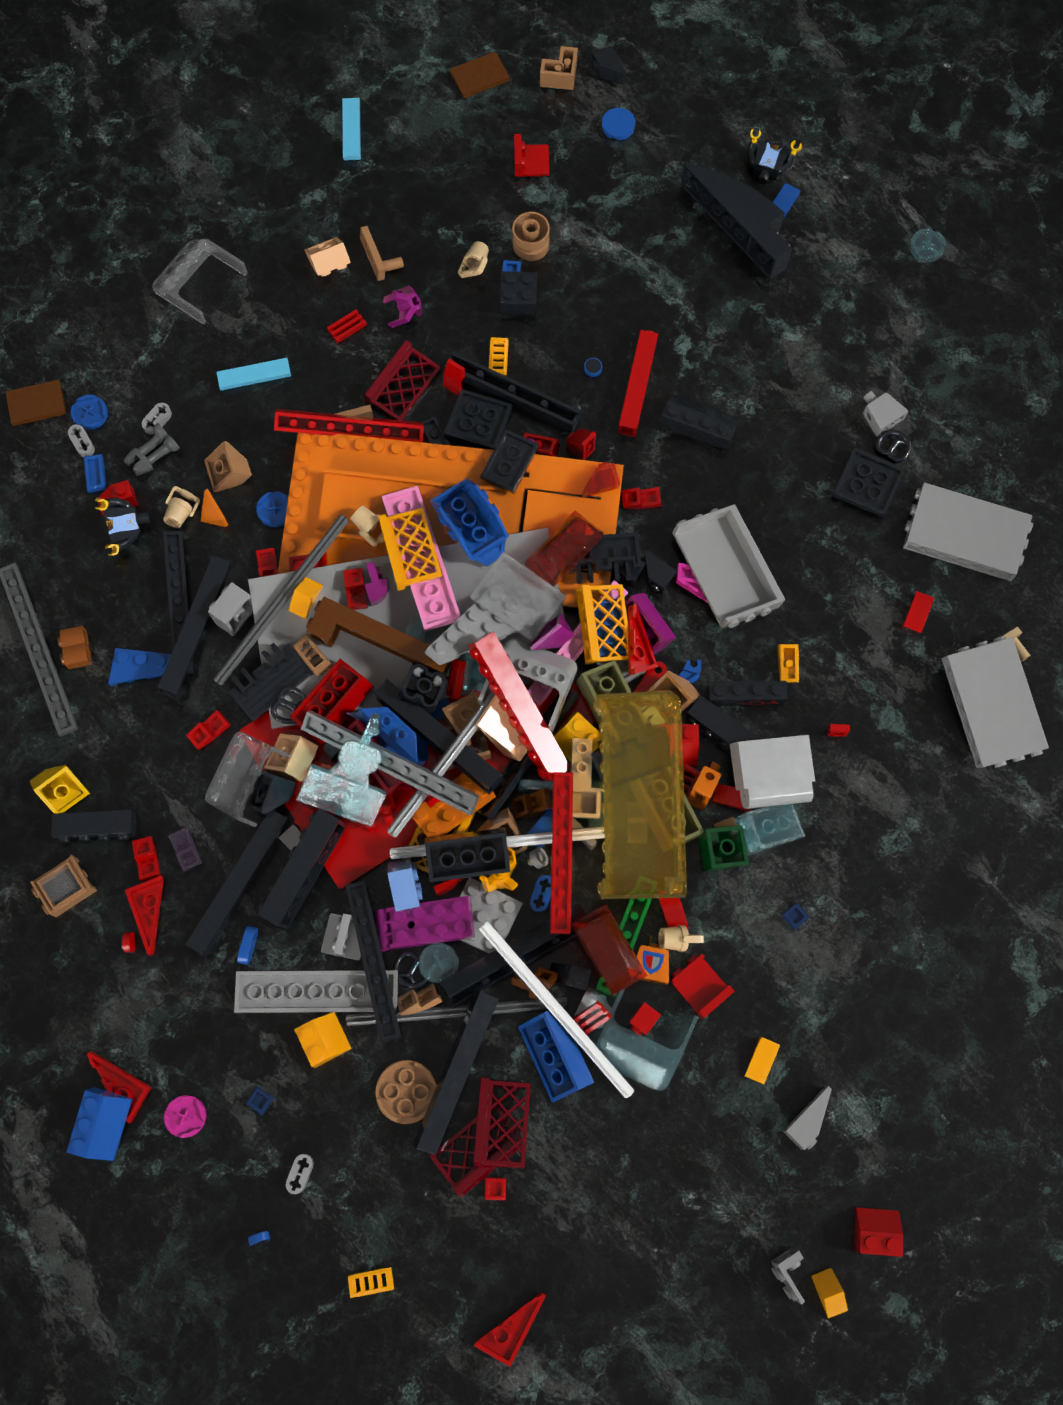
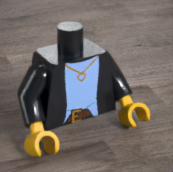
M752 129L750 133L752 141L749 142L747 158L750 166L753 168V174L758 176L757 181L760 184H767L768 179L775 181L778 176H782L791 170L797 157L796 153L802 149V144L800 143L799 148L794 149V144L796 143V140L791 143L792 151L790 153V149L761 140L756 143L761 135V131L759 129V135L754 137Z
M118 497L95 499V501L101 502V506L95 508L104 511L111 543H114L105 546V549L111 547L113 550L111 554H108L109 556L118 554L120 550L130 546L138 538L139 533H141L139 524L150 523L148 512L137 513L135 505H131L129 501Z

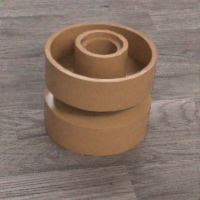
M525 212L519 215L512 227L514 252L518 257L526 261L539 260L549 250V223L543 215L537 212Z

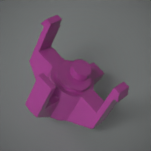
M409 285L384 296V304L395 300L400 311L399 319L388 323V326L391 328L409 322L414 313L418 316L422 314L420 298Z

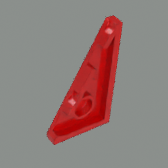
M636 604L628 606L630 676L658 667Z
M158 876L125 890L144 947L149 956L154 954L164 882L163 876Z
M88 1052L89 1062L93 1069L96 1068L102 1078L101 1082L106 1090L132 1098L126 1119L127 1123H131L151 1086L96 1053Z
M542 1292L477 1340L474 1346L511 1367L546 1295Z

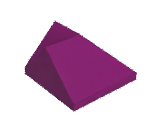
M558 614L531 636L530 648L531 650L558 648L575 635L564 617Z

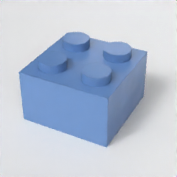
M411 858L389 862L387 873L395 910L401 911L419 907V900L423 898L420 882L416 883L419 880L416 863L412 864Z

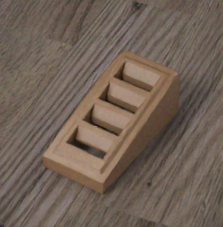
M307 634L292 646L317 677L323 675L333 666ZM310 643V645L306 649H304L303 651L300 650L305 645ZM313 649H315V651H313L309 656H307V657L305 656V655H307L310 651H312ZM318 655L320 656V657H318L314 662H312V663L310 662V661H312L315 657H317Z

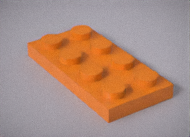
M464 773L452 781L480 796L473 814L496 797L494 792L490 795L487 794ZM439 801L431 808L423 802L411 818L427 837L446 835L471 815Z

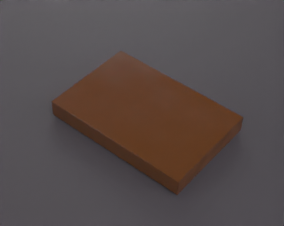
M496 51L450 68V74L463 99L510 81L509 75Z
M59 380L6 391L9 415L13 426L67 414Z

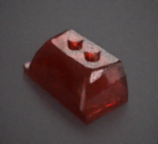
M575 510L525 561V565L550 587L554 588L603 537V531Z
M607 904L571 924L611 997L647 977L646 972Z

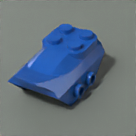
M466 478L429 502L438 513V519L442 526L446 525L450 530L448 533L453 541L457 540L469 559L489 566L505 555V542L509 535L498 515L499 510L494 503L490 504L488 501L489 497L484 489L480 490L476 483Z
M388 707L361 708L357 713H346L366 725L370 734L382 747L420 766H423L428 761L427 742L419 737Z

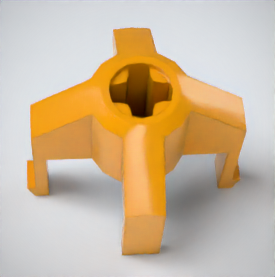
M508 847L510 872L491 874L488 878L485 876L479 877L482 881L483 889L487 892L504 888L514 890L518 886V883L510 878L517 865L513 849Z

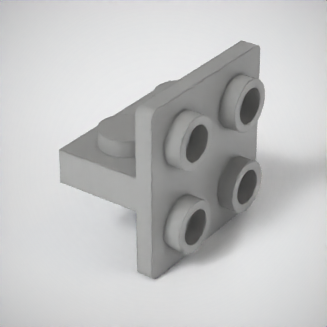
M344 913L343 916L330 914L321 948L322 953L360 960L361 953L351 915Z

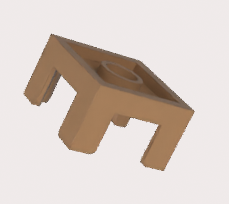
M476 692L441 709L446 725L451 726L457 736L480 707L478 702L479 696ZM469 740L466 745H471V741Z

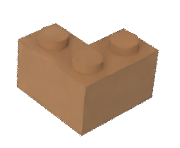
M561 46L559 60L542 59L540 87L574 90L578 48Z

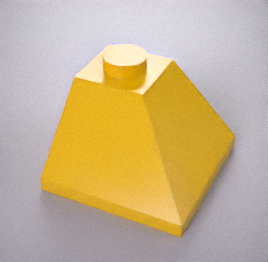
M66 765L45 769L30 780L35 793L54 814L64 813L90 794Z

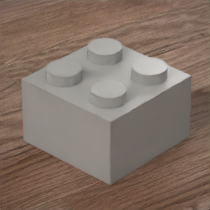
M231 582L229 586L222 590L218 600L211 603L208 613L216 625L234 636L253 612L251 596Z

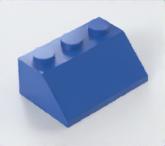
M96 1087L85 1090L67 1153L88 1159L115 1160L132 1098Z

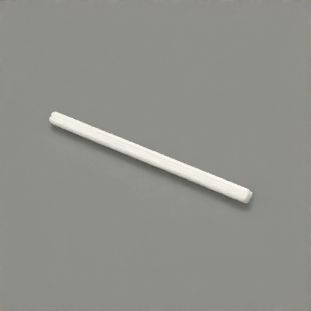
M606 827L572 830V841L607 837ZM552 832L506 836L507 847L552 843ZM425 845L391 848L389 851L391 859L426 856Z
M489 922L482 924L479 930L624 1098L631 1096L634 1089L492 925Z

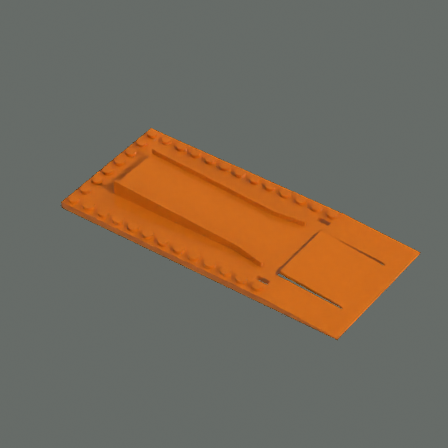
M298 433L278 574L290 572L289 557L309 555L339 515L345 516L348 519V523L326 550L328 566L387 556L388 551L385 541L375 547L372 546L359 534L360 529L350 518L362 505L375 515L386 514V517H388L382 496L415 486L419 488L438 547L457 544V540L453 541L451 539L448 527L446 525L442 526L440 523L439 515L429 501L466 478L476 483L480 490L484 489L486 491L490 504L494 503L499 510L498 515L508 535L520 533L525 489L528 490L523 532L548 528L555 567L565 568L563 537L616 534L624 465L535 454L526 473H529V477H523L516 492L512 494L480 478L494 450L344 434L329 436ZM554 493L572 494V495H581V496H590V497H599V498H601V500L591 499V498H584V497L569 496V495L554 494ZM380 522L369 533L375 541L382 533ZM592 565L593 583H589L588 573L581 572L582 584H577L576 572L566 575L565 570L556 569L562 606L578 608L576 589L581 585H610L611 572L595 573V565ZM591 591L592 598L597 601L601 594L598 591Z

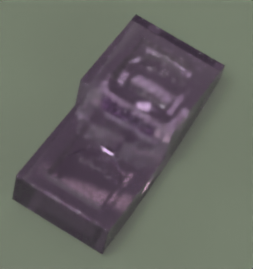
M188 827L168 835L183 872L202 863Z

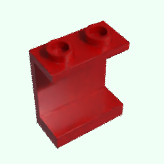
M695 954L687 961L689 965L684 970L680 967L672 974L674 978L670 982L700 1018L703 1019L735 991L730 985L726 986L703 959L705 957L703 954L699 957Z

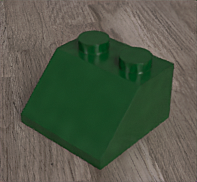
M743 825L705 829L704 833L699 836L704 872L749 865Z

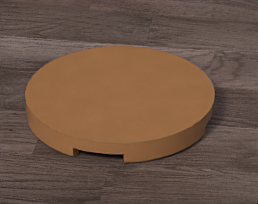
M404 1060L395 1062L382 1072L377 1081L376 1101L378 1107L387 1118L401 1124L418 1122L425 1116L437 1086L436 1080L427 1067L416 1061Z

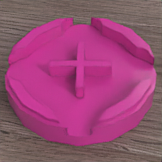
M188 1095L179 1096L172 1100L164 1113V1123L167 1130L181 1138L192 1137L200 1132L206 1120V1109L203 1103L196 1097Z

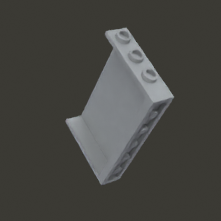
M925 482L921 488H917L914 499H917L916 504L912 505L909 515H912L911 521L908 520L905 527L907 535L903 545L904 549L1008 581L1013 580L1017 575L1019 566L1024 561L1022 553L1027 548L1029 539H1026L1027 534L1031 532L1033 527L1031 522L1032 515Z
M735 504L720 510L717 508L713 509L705 515L698 514L691 520L686 521L684 519L676 524L672 534L721 629L726 627L733 628L744 620L749 622L758 615L765 616L771 610L779 608L785 601Z
M1005 636L995 638L994 643L990 644L987 641L975 644L976 648L973 649L966 646L957 649L958 653L941 658L977 769L993 764L995 768L1006 765L1007 760L1013 759V762L1024 760V755L1031 754V757L1043 754L1042 750L1049 748L1013 637L1006 639Z

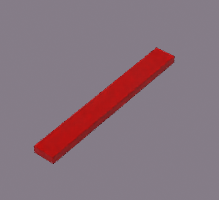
M553 772L550 934H571L573 773Z

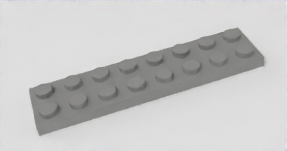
M386 970L395 1012H397L398 970ZM236 971L234 1013L374 1012L365 971Z

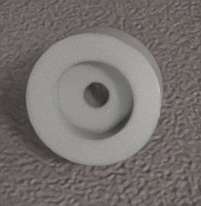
M538 847L530 852V858L527 862L530 866L534 865L540 869L548 864V856L542 848Z

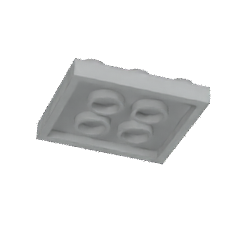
M469 877L460 897L469 896L471 898L475 938L463 939L461 941L490 954L496 949L480 932V926L485 922H489L498 934L506 940L523 903L497 890L487 892L483 889L482 883Z

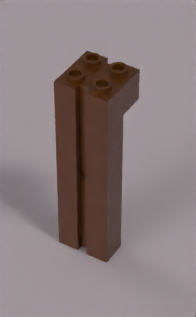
M323 597L322 601L319 600L314 609L316 613L313 618L310 617L306 628H308L307 632L311 638L330 647H333L340 631H343L410 663L414 661L418 664H424L431 670L443 673L444 676H446L452 661L439 665L427 656L425 651L430 646L429 644L327 597Z

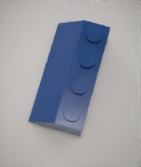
M546 1011L518 1026L552 1103L594 1083L576 1041L550 1011Z

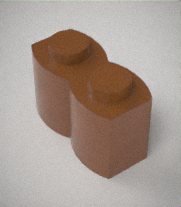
M83 625L60 630L58 644L62 648L63 653L60 654L61 663L69 670L92 665L88 635Z

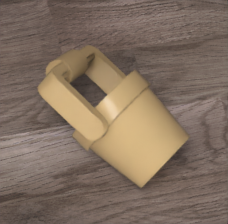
M479 241L472 244L458 270L461 278L480 275L483 272L488 261L487 255L489 252L486 244Z
M174 486L165 502L168 504L163 518L164 522L173 528H180L188 516H193L200 503V499L187 490ZM176 492L180 496L195 502L193 510L186 501L176 497L171 498L173 493Z
M362 505L350 519L360 529L359 534L375 547L385 541L383 532L377 537L376 541L369 535L380 522L378 517L380 514L375 515Z
M678 925L676 927L661 928L658 933V943L661 949L685 952L688 949L689 943H704V935L689 934L685 925Z

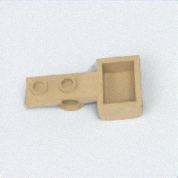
M572 739L570 773H573V818H600L601 788H591L592 739Z

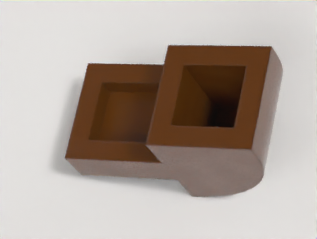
M541 789L532 794H524L511 800L515 819L538 816L552 808L549 789Z
M539 967L536 972H532L548 991L557 981L558 973ZM515 973L511 984L521 989L529 990V998L537 999L538 997L519 975Z

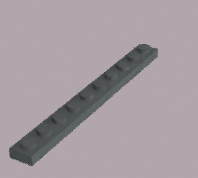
M16 563L0 568V578L57 733L62 737L79 730L19 567Z
M307 711L301 730L468 815L473 814L480 797L479 795L313 711Z

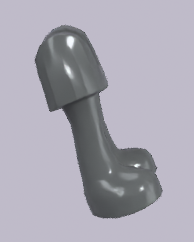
M159 423L153 426L154 436L138 449L133 448L123 460L128 467L133 466L132 471L136 476L153 470L152 464L169 452H176L180 449L178 444L166 433ZM161 443H163L156 451H154L153 453H151V454H150L149 456H147V457L145 456V455L148 454L151 450H153V449L156 448L158 445H160Z

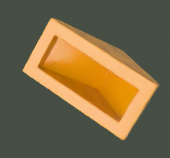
M305 577L294 590L288 611L306 619L323 585Z
M832 1268L811 1275L827 1318L848 1311L844 1291Z

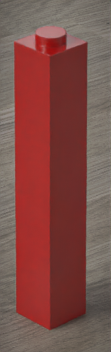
M651 330L640 331L618 434L636 437L658 333H654Z

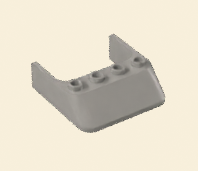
M516 639L508 640L503 648L518 675L554 687L559 692V700L548 725L550 732H553L576 675L577 664L572 659L544 649L531 650L530 644ZM487 679L478 698L479 706L482 705L490 692V683Z

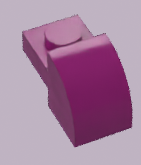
M374 562L366 564L372 582L365 584L370 603L374 606L386 598L389 591V583L387 577L379 580V578H382L379 566L375 567Z

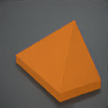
M204 490L201 522L227 527L228 523L209 490Z

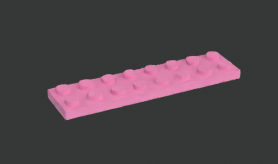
M418 486L382 496L388 516L424 508L442 577L412 584L410 587L425 632L454 623L461 615ZM421 514L413 516L410 521L419 525L422 520ZM397 520L393 521L392 525L400 530L405 522ZM407 525L403 532L412 535L416 528ZM419 530L415 538L423 542L427 534ZM401 535L397 543L405 546L409 539ZM412 541L408 549L417 552L420 544ZM425 547L420 552V555L427 559L431 554V550ZM407 552L402 556V560L407 563L413 558V555ZM416 558L413 566L421 569L425 561ZM428 564L424 570L428 574L437 572L436 567ZM409 569L406 574L407 578H415L418 572Z

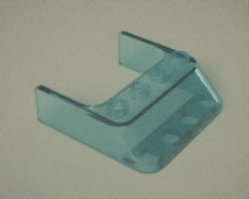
M623 982L610 1011L611 1018L605 1022L596 1046L620 1074L654 1090H664L669 1085L679 1065L698 1016L694 1015L678 1049H669L648 1038L639 1036L635 1032L618 1025L614 1018L616 1008L627 986V983Z

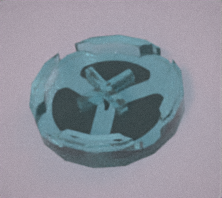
M929 228L917 231L910 242V250L914 257L924 262H933L939 259L946 247L945 238L941 233L932 231L933 229Z
M436 943L426 947L422 951L418 962L421 975L429 982L440 984L441 981L455 974L459 965L455 951L452 947L443 943Z

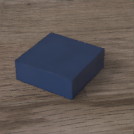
M797 902L781 915L793 931L810 918Z
M257 1086L246 1102V1105L263 1116L275 1097Z

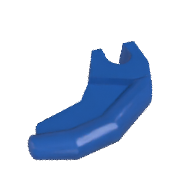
M687 660L679 676L688 680L691 684L696 682L701 672V660H697L696 667H692L690 660Z

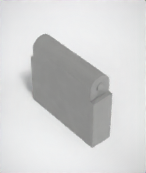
M809 735L740 741L730 744L736 791L740 790L741 803L744 809L812 801V782L815 781Z

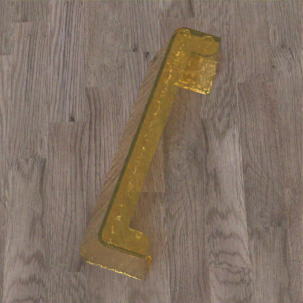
M668 690L596 695V700H594V711L602 717V722H600L599 726L603 737V742L600 743V752L603 754V762H601L600 769L604 781L601 783V792L604 794V802L601 804V810L604 814L602 833L605 834L602 851L605 854L603 873L606 875V878H602L601 882L598 883V894L601 895V899L685 898L687 883L680 698Z

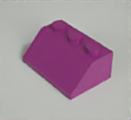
M645 593L632 595L625 602L627 620L628 606L636 604L653 654L655 655L667 647L676 636Z

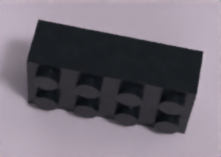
M505 828L425 838L430 882L510 872Z

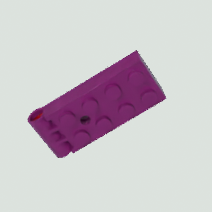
M469 896L420 903L419 907L396 911L395 907L374 911L381 951L475 938L472 904ZM414 922L415 926L411 929L410 924Z

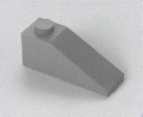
M829 1086L824 1087L783 1130L801 1150L806 1148L809 1150L817 1142L815 1138L819 1135L832 1090Z

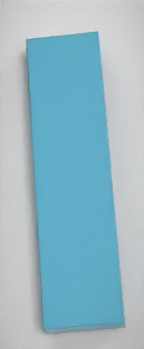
M342 98L343 159L361 160L360 99Z
M287 358L217 372L220 390L291 376Z

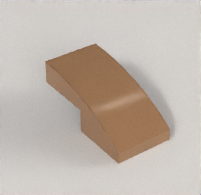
M433 983L418 993L412 989L397 999L399 1013L403 1016L429 1009L441 1003L442 999L437 986Z

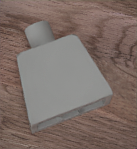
M870 391L863 398L868 403L863 415L876 437L904 420L908 413V410L888 393H884L877 398Z

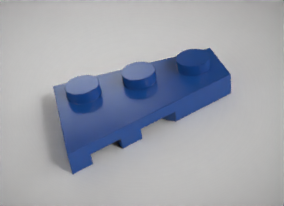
M115 648L108 684L109 686H114L118 683H130L138 679L163 676L171 654Z

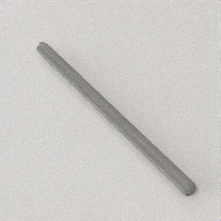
M491 691L432 769V772L443 776L478 729L475 725L496 694ZM417 789L387 829L391 836H398L428 796L427 793Z

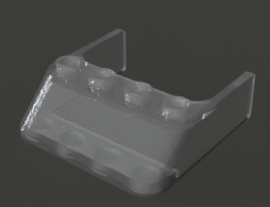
M208 239L189 241L152 283V288L156 294L202 324L206 322L202 311L179 296V290L211 254L244 276L247 275L243 261Z
M237 732L233 736L206 792V802L236 820L256 827L257 823L243 815L245 803L253 792L254 784L261 775L262 767L266 759L269 758L270 753L276 752L289 758L290 754L243 732Z

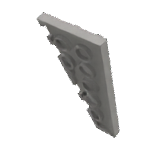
M491 587L426 649L425 654L437 664L442 665L459 658L462 654L470 653L468 644L486 633L494 631L500 641L506 638L507 635L519 633L524 628L535 626L537 621L494 587Z

